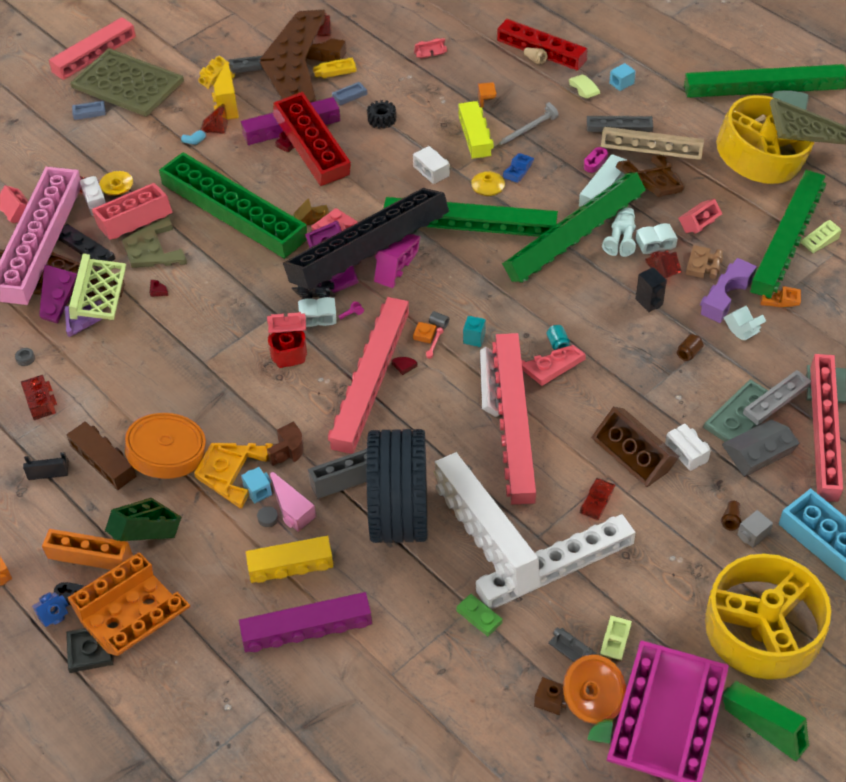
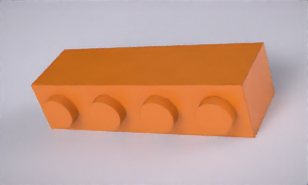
M55 529L48 530L42 544L48 559L112 570L133 556L130 545L126 541Z

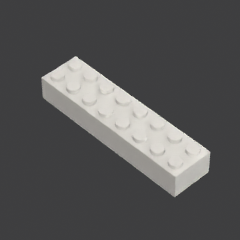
M457 452L435 461L436 470L434 475L438 483L436 485L438 494L444 496L447 506L454 510L457 520L464 523L466 532L469 535L472 534L477 547L484 550L486 559L489 562L492 561L499 576L502 575L505 579L508 589L513 590L517 596H520L539 587L540 575L537 555Z

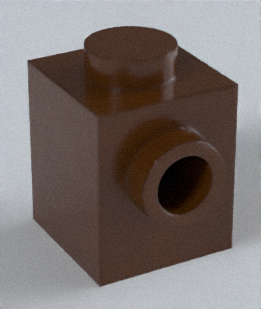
M542 677L535 694L534 707L560 716L562 708L566 709L568 706L564 697L563 684Z

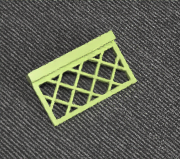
M83 254L69 305L70 319L77 320L78 316L114 320L126 263L90 259L89 254ZM93 266H100L103 269L96 272ZM114 268L121 269V271L116 274H114L111 270ZM107 272L110 277L103 279L100 275ZM94 278L100 281L94 285L89 282ZM114 280L117 285L110 287L107 283ZM104 285L107 290L100 293L97 288ZM93 291L96 296L89 298L86 294ZM111 293L115 298L108 301L104 296ZM98 299L104 302L99 306H96L94 303ZM89 304L93 307V309L89 311L82 310L83 307ZM109 307L112 311L111 313H104L101 310Z

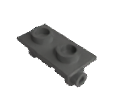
M557 627L553 632L555 636L548 642V644L573 662L583 656L597 654L564 628L560 629Z

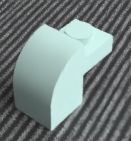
M747 305L723 317L731 332L741 340H746L759 333L760 324L766 322L763 315L753 319Z

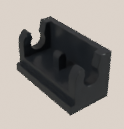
M60 452L62 458L31 461L29 456H24L26 463H23V469L27 479L36 480L68 476L69 460L66 453Z

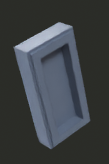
M360 82L333 92L332 97L341 106L367 95V89Z
M104 101L72 105L74 120L106 115Z

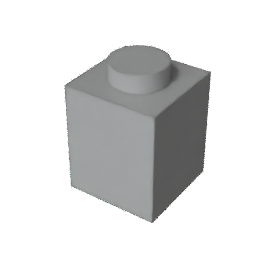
M756 510L740 523L737 535L744 543L754 548L770 535L773 522Z

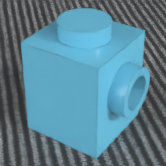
M624 63L611 70L610 84L621 91L634 84L636 71Z
M260 467L249 470L241 475L243 486L249 490V496L254 504L272 495L270 477L267 473H263Z

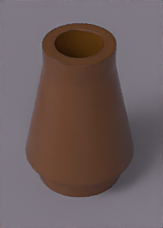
M729 501L721 518L722 526L726 530L735 531L740 527V523H742L740 503L738 501Z

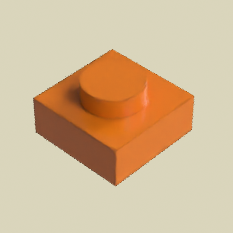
M418 322L413 334V340L431 344L436 333V325Z

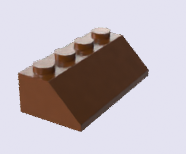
M613 406L591 437L646 487H649L667 474L680 457L624 408Z

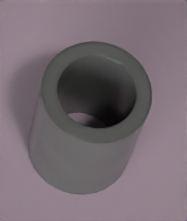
M433 311L430 315L429 323L445 329L450 318Z

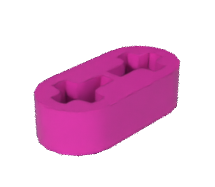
M603 147L593 149L584 160V170L589 173L598 171L606 162L608 151Z

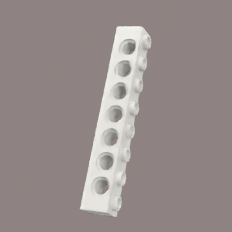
M623 514L617 517H610L606 522L599 525H593L582 533H575L564 541H558L547 549L538 550L535 554L539 561L540 586L535 589L634 544L636 532ZM497 572L483 575L476 580V593L481 601L491 610L520 597L513 590L508 589L505 579L502 575L499 576Z

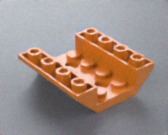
M140 552L68 597L71 606L86 630L108 654L119 656L190 608V604L178 592L171 594L153 575L152 564ZM147 599L154 600V602L149 605L143 603ZM113 622L119 624L115 628L107 627L108 624Z

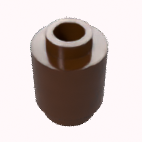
M694 334L688 335L678 346V357L683 361L692 360L704 346L701 337Z

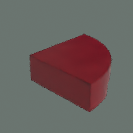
M150 280V297L168 296V290L165 285L158 280Z
M397 357L391 360V364L402 375L418 366L417 361L409 357Z

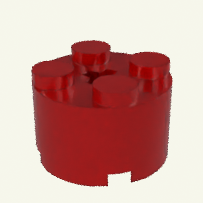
M304 331L277 332L268 335L270 357L277 367H291L305 362L307 345Z

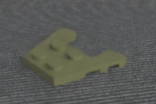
M168 215L122 240L132 268L154 267L155 264H165V266H172V263L187 264L182 249L164 254L157 234L173 230Z

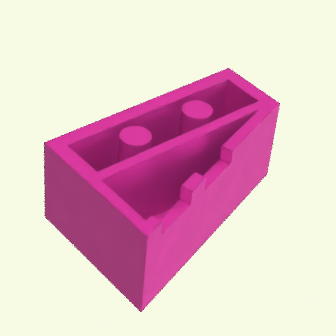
M414 234L407 235L401 241L390 244L387 249L379 250L375 257L377 263L374 282L394 288L396 277L402 276L403 272L401 270L405 265L409 266L417 254L420 236Z

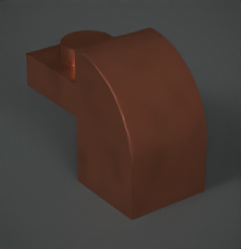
M293 421L277 429L279 443L267 449L268 459L272 466L282 463L288 458L296 462L303 454L302 433Z

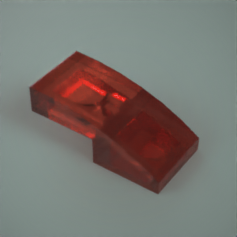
M596 478L589 489L586 500L580 508V513L599 520L611 498L615 484Z

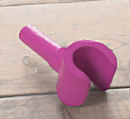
M354 301L350 305V309L338 317L341 320L354 312L357 315H361L364 312V308L361 307L362 305L359 302Z

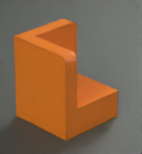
M494 82L478 84L480 107L484 108V100L495 99L496 97Z

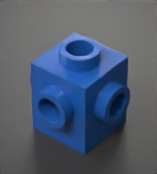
M51 592L44 594L39 598L40 601L32 605L36 615L45 627L52 623L54 625L60 623L65 619L64 616L68 614L66 607L69 605L63 595L59 596L55 592L53 594Z

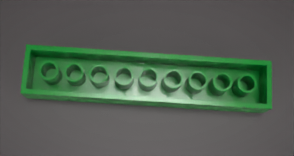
M184 152L159 169L163 186L284 259L307 241L305 235L308 233L307 224Z

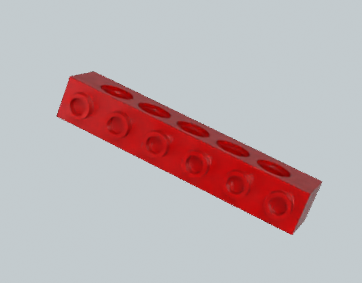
M506 19L497 28V41L523 51L527 47L543 49L547 53V60L578 71L587 61L588 48L510 19Z

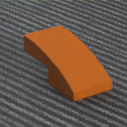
M783 286L781 291L774 292L771 299L762 295L760 305L774 307L798 306L801 303V289Z

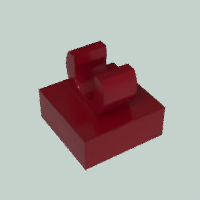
M284 131L279 134L280 138L275 141L276 147L289 153L294 149V146Z

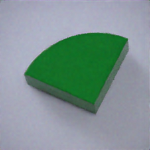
M604 719L595 724L590 729L587 740L610 744L613 719Z

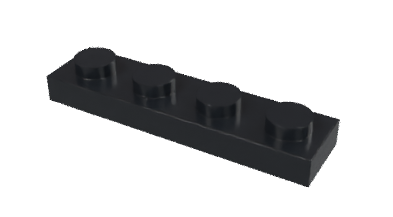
M69 224L63 226L58 240L81 255L89 254L90 259L110 262L116 259L114 253Z

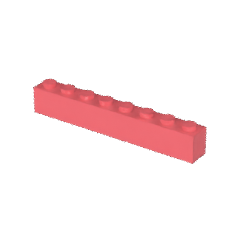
M815 354L810 366L812 381L817 494L826 501L838 502L843 492L835 355Z

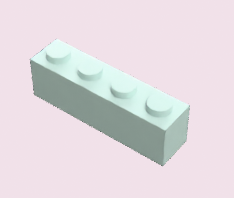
M613 154L608 158L580 193L579 207L625 175L616 168V165L619 161H625L626 159Z

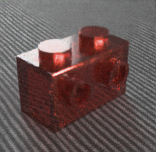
M43 374L21 381L34 421L56 414L54 406L57 405L54 394L50 395L49 392L53 390L50 381L45 382Z

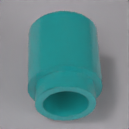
M553 325L547 330L546 335L554 350L570 346V340L563 326Z

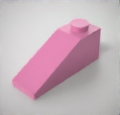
M272 472L270 473L271 483L283 515V520L288 527H293L299 532L316 518L315 505Z

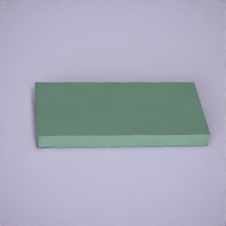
M750 379L704 423L703 428L726 442L759 426L746 417L743 411L744 408L768 390Z

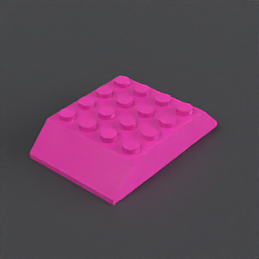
M640 640L607 761L674 782H701L729 665Z

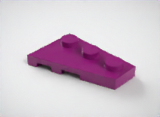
M44 264L39 313L41 319L58 324L74 289L77 278L76 273Z

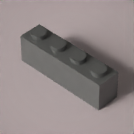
M367 449L308 469L310 485L317 499L367 482Z

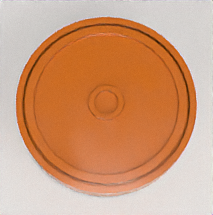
M173 413L149 414L139 418L128 428L125 436V456L133 468L147 476L161 479L178 478L197 469L205 455L206 439L200 426L187 417Z

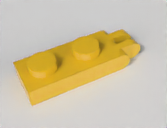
M353 57L320 63L318 66L313 67L315 77L322 76V78L357 72Z

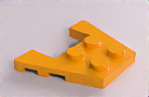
M211 443L194 473L195 478L242 509L249 496V490L233 486V483L247 457L267 462V449L272 447L273 444L265 443V446H256V443H248V445Z

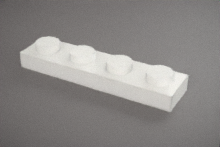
M485 346L480 350L482 409L497 417L499 416L498 403H501V399H497L496 388L499 387V383H495V372H498V368H494L496 353H493L492 350Z

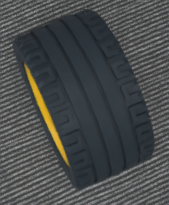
M389 429L382 430L381 432L380 430L368 432L367 511L369 537L373 543H382L383 541L384 543H393V541L395 543H403L404 540L405 543L414 542V540L416 542H425L427 540L426 440L423 429H413V431L411 429H403V431L401 429H392V432Z

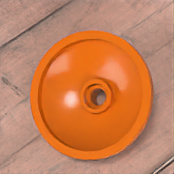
M587 655L574 661L568 668L564 677L563 692L568 707L576 717L587 723L597 724L604 719H614L620 713L626 693V684L621 671L611 660L600 655ZM586 687L590 690L589 694L586 693Z

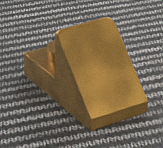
M308 198L293 214L295 218L303 223L312 225L326 216L329 211L327 205L311 207Z

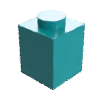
M467 316L463 328V344L481 347L486 334V319Z

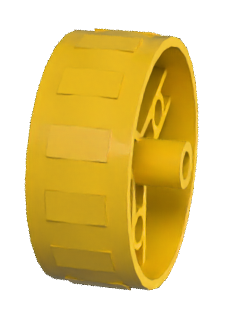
M754 95L740 98L730 107L717 136V150L721 158L735 172L753 181L778 184L793 179L805 164L814 142L778 138L770 101L773 97ZM764 114L766 119L763 124L755 120ZM791 144L796 152L795 155H781L779 147Z
M772 554L748 555L728 564L718 574L707 603L705 613L706 633L711 646L718 656L737 671L761 679L787 678L806 669L820 652L830 625V599L818 578L805 566L796 561ZM758 581L778 585L775 589L765 590L762 593L761 599L727 591L733 586L746 582ZM801 601H804L816 621L818 636L814 641L799 649L784 618ZM723 622L750 627L752 636L756 640L764 642L767 651L750 647L738 640L726 628Z

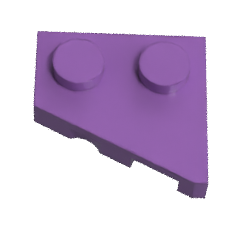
M101 301L94 302L96 306L102 304ZM89 304L83 307L82 310L89 311L93 309V307ZM65 306L66 332L68 337L102 320L101 318L78 316L77 320L70 319L69 306Z

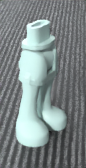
M624 208L617 213L612 223V236L606 237L603 240L602 248L609 255H617L620 234H624L619 248L620 255L626 257L635 252L636 244L632 239V233L636 225L634 223L635 214L632 208Z

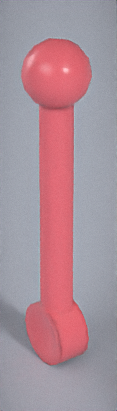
M441 327L436 329L437 334L431 348L426 352L428 359L433 358V350L440 334L443 333Z

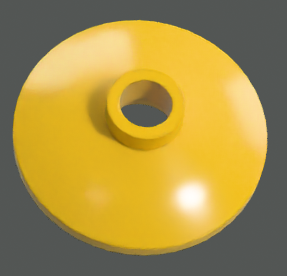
M113 171L104 175L99 185L105 194L120 195L131 189L133 178L127 172Z
M486 171L475 175L471 181V186L480 195L493 196L499 194L504 189L505 180L498 173Z

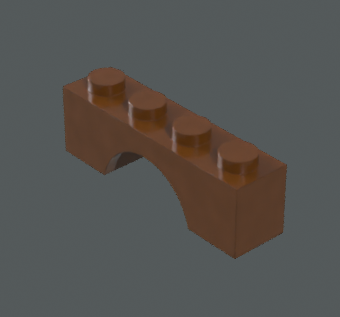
M330 38L323 43H313L306 59L323 62L344 59L346 55L345 40Z

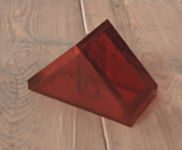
M223 103L203 120L200 130L205 133L225 134L228 120Z

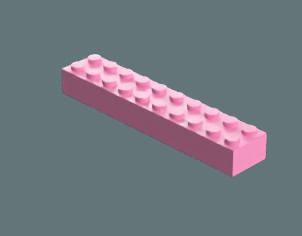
M45 167L0 259V302L28 305L44 270V264L46 265L81 189V179L78 170Z

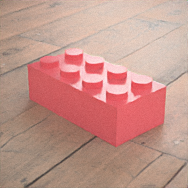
M152 183L92 209L98 228L111 240L117 239L127 232H133L136 228L143 225H149L157 219L167 217V215L172 213V209L167 195L155 183Z

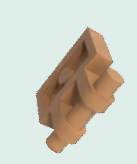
M693 245L686 275L704 278L706 273L710 274L709 277L711 279H715L720 273V264L724 258L722 255L723 251L717 249L716 253L710 254V248Z

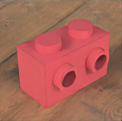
M4 185L0 192V210L7 216L10 222L18 223L29 201L18 188Z
M711 199L701 202L678 219L685 233L693 232L695 234L702 231L704 226L715 222V219L722 215V212L716 200Z

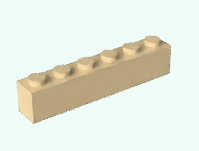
M604 127L601 147L699 160H701L704 139Z

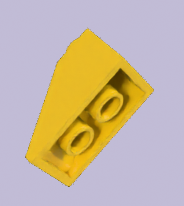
M225 63L213 85L214 92H212L213 102L217 103V105H214L215 115L219 114L220 121L239 118L229 63Z

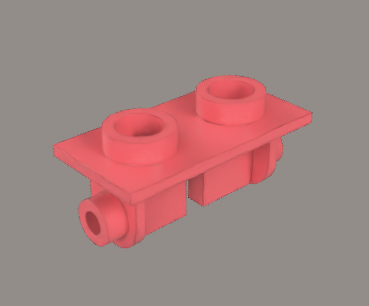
M436 38L432 41H421L415 44L414 53H416V57L420 59L431 57L430 51H433L434 56L447 52V47L444 46L445 38Z
M288 313L287 317H284V314H271V316H267L269 333L306 330L305 313Z

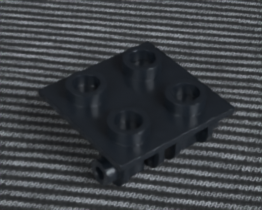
M330 280L323 281L316 288L310 290L301 286L292 287V290L302 299L336 297L331 291L335 288V284Z

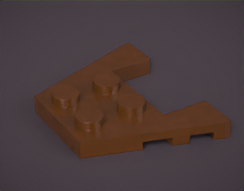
M653 155L651 161L657 168L640 171L630 160L619 161L616 165V168L624 174L637 172L644 187L658 197L680 193L684 189V185L677 173L672 172V165L666 162V155Z

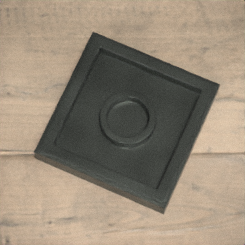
M86 628L66 632L69 673L114 665L113 655L108 654Z

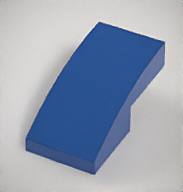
M518 153L512 159L511 166L503 172V178L518 183L529 170L534 158Z

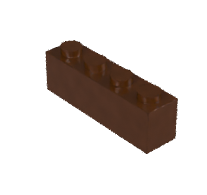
M85 421L66 434L70 446L117 491L137 477L134 468L124 457L118 447L114 448L106 436L102 437L95 426H90Z

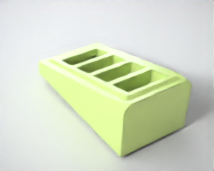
M828 220L801 240V244L812 253H815L838 240L841 228L831 220Z

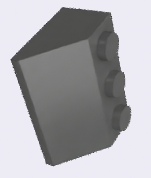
M769 420L724 442L722 446L743 477H746L793 453L799 445V441L788 426Z

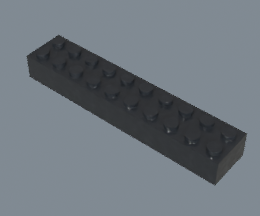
M421 188L283 262L289 282L309 290L314 289L323 281L331 280L332 276L345 272L352 265H358L361 263V260L374 256L379 250L387 249L390 244L401 241L407 235L414 234L417 229L430 225V222L441 219L443 215L449 212L445 193Z

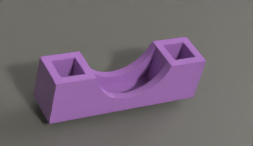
M739 258L733 264L730 263L726 273L721 274L716 286L713 285L711 287L709 295L703 297L700 306H702L701 315L721 323L724 319L723 317L729 313L731 299L726 293L734 289L746 290L753 281L757 266Z

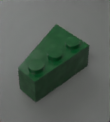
M151 497L112 509L105 532L117 541L175 538L182 517Z

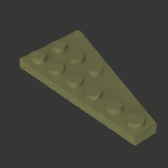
M776 98L770 101L778 138L846 145L845 125Z

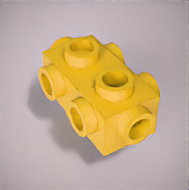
M220 55L215 60L212 59L206 68L203 67L201 69L198 82L209 89L216 82L224 64L229 62ZM231 72L232 79H234L235 73Z

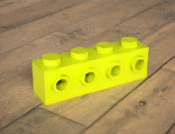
M478 101L459 103L458 117L471 158L491 156V149H494L493 139H490L489 128H486L487 122L486 118H483L482 107H479Z

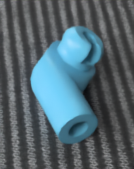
M198 130L191 136L182 135L181 142L197 145L205 139L206 134L204 131Z

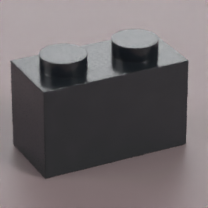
M654 267L638 275L635 299L648 312L659 309L663 305L667 279Z

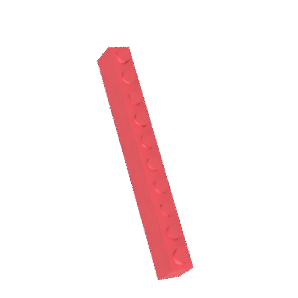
M387 297L385 304L381 305L380 316L376 317L375 329L370 332L369 343L364 346L363 358L360 357L357 372L354 371L352 376V384L347 387L346 399L341 402L340 414L336 415L334 428L329 431L328 441H330L331 450L349 454L355 452L408 318L409 301Z
M496 334V342H492V352L496 353L494 368H498V372H495V383H499V387L496 388L497 399H501V403H498V414L502 415L503 418L499 422L500 431L504 430V435H501V445L506 449V451H503V463H507V468H504L505 480H509V485H506V496L510 497L511 505L535 504L536 488L519 334Z

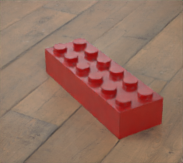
M303 92L274 102V118L320 187L350 175L351 161Z

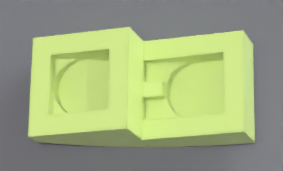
M583 74L569 79L570 85L577 88L578 95L584 98L600 94L598 87Z
M610 616L600 652L601 656L622 661L632 621Z

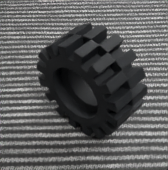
M377 100L375 104L373 102L370 103L367 109L369 125H372L374 128L377 126V129L381 127L386 129V126L389 128L391 124L394 125L396 122L395 105L387 100L385 102L383 100L378 102Z

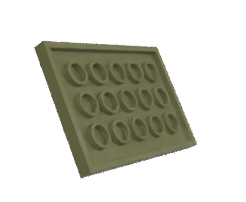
M108 48L73 79L70 85L73 89L147 117L184 82V77Z

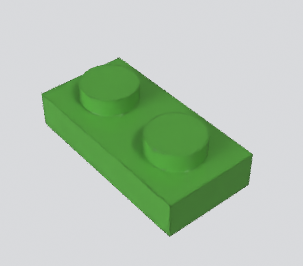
M471 593L456 606V611L487 637L502 624V618Z

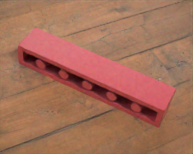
M121 17L49 59L52 73L64 80L93 63L108 48L115 50L136 37L133 24Z

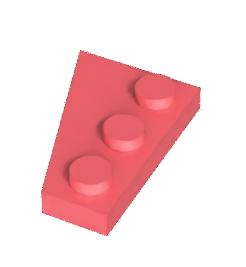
M571 345L554 350L551 355L544 357L538 355L534 357V360L528 362L522 360V370L543 386L586 360L584 352Z

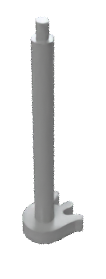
M550 102L546 103L544 108L546 110L544 112L545 115L503 138L499 144H506L549 118L552 120L558 118L557 109Z

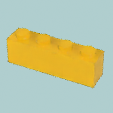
M328 536L245 551L251 583H262L266 580L283 579L287 576L304 575L308 572L325 571L328 568H334Z

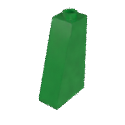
M736 680L730 687L724 690L722 698L727 712L792 760L798 761L809 747L806 717Z

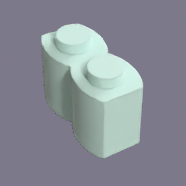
M658 224L655 227H642L637 230L636 241L643 254H652L659 250L667 251L676 248L678 238L670 224Z
M324 297L317 300L303 299L298 301L299 312L306 315V327L327 326L337 323L335 298Z

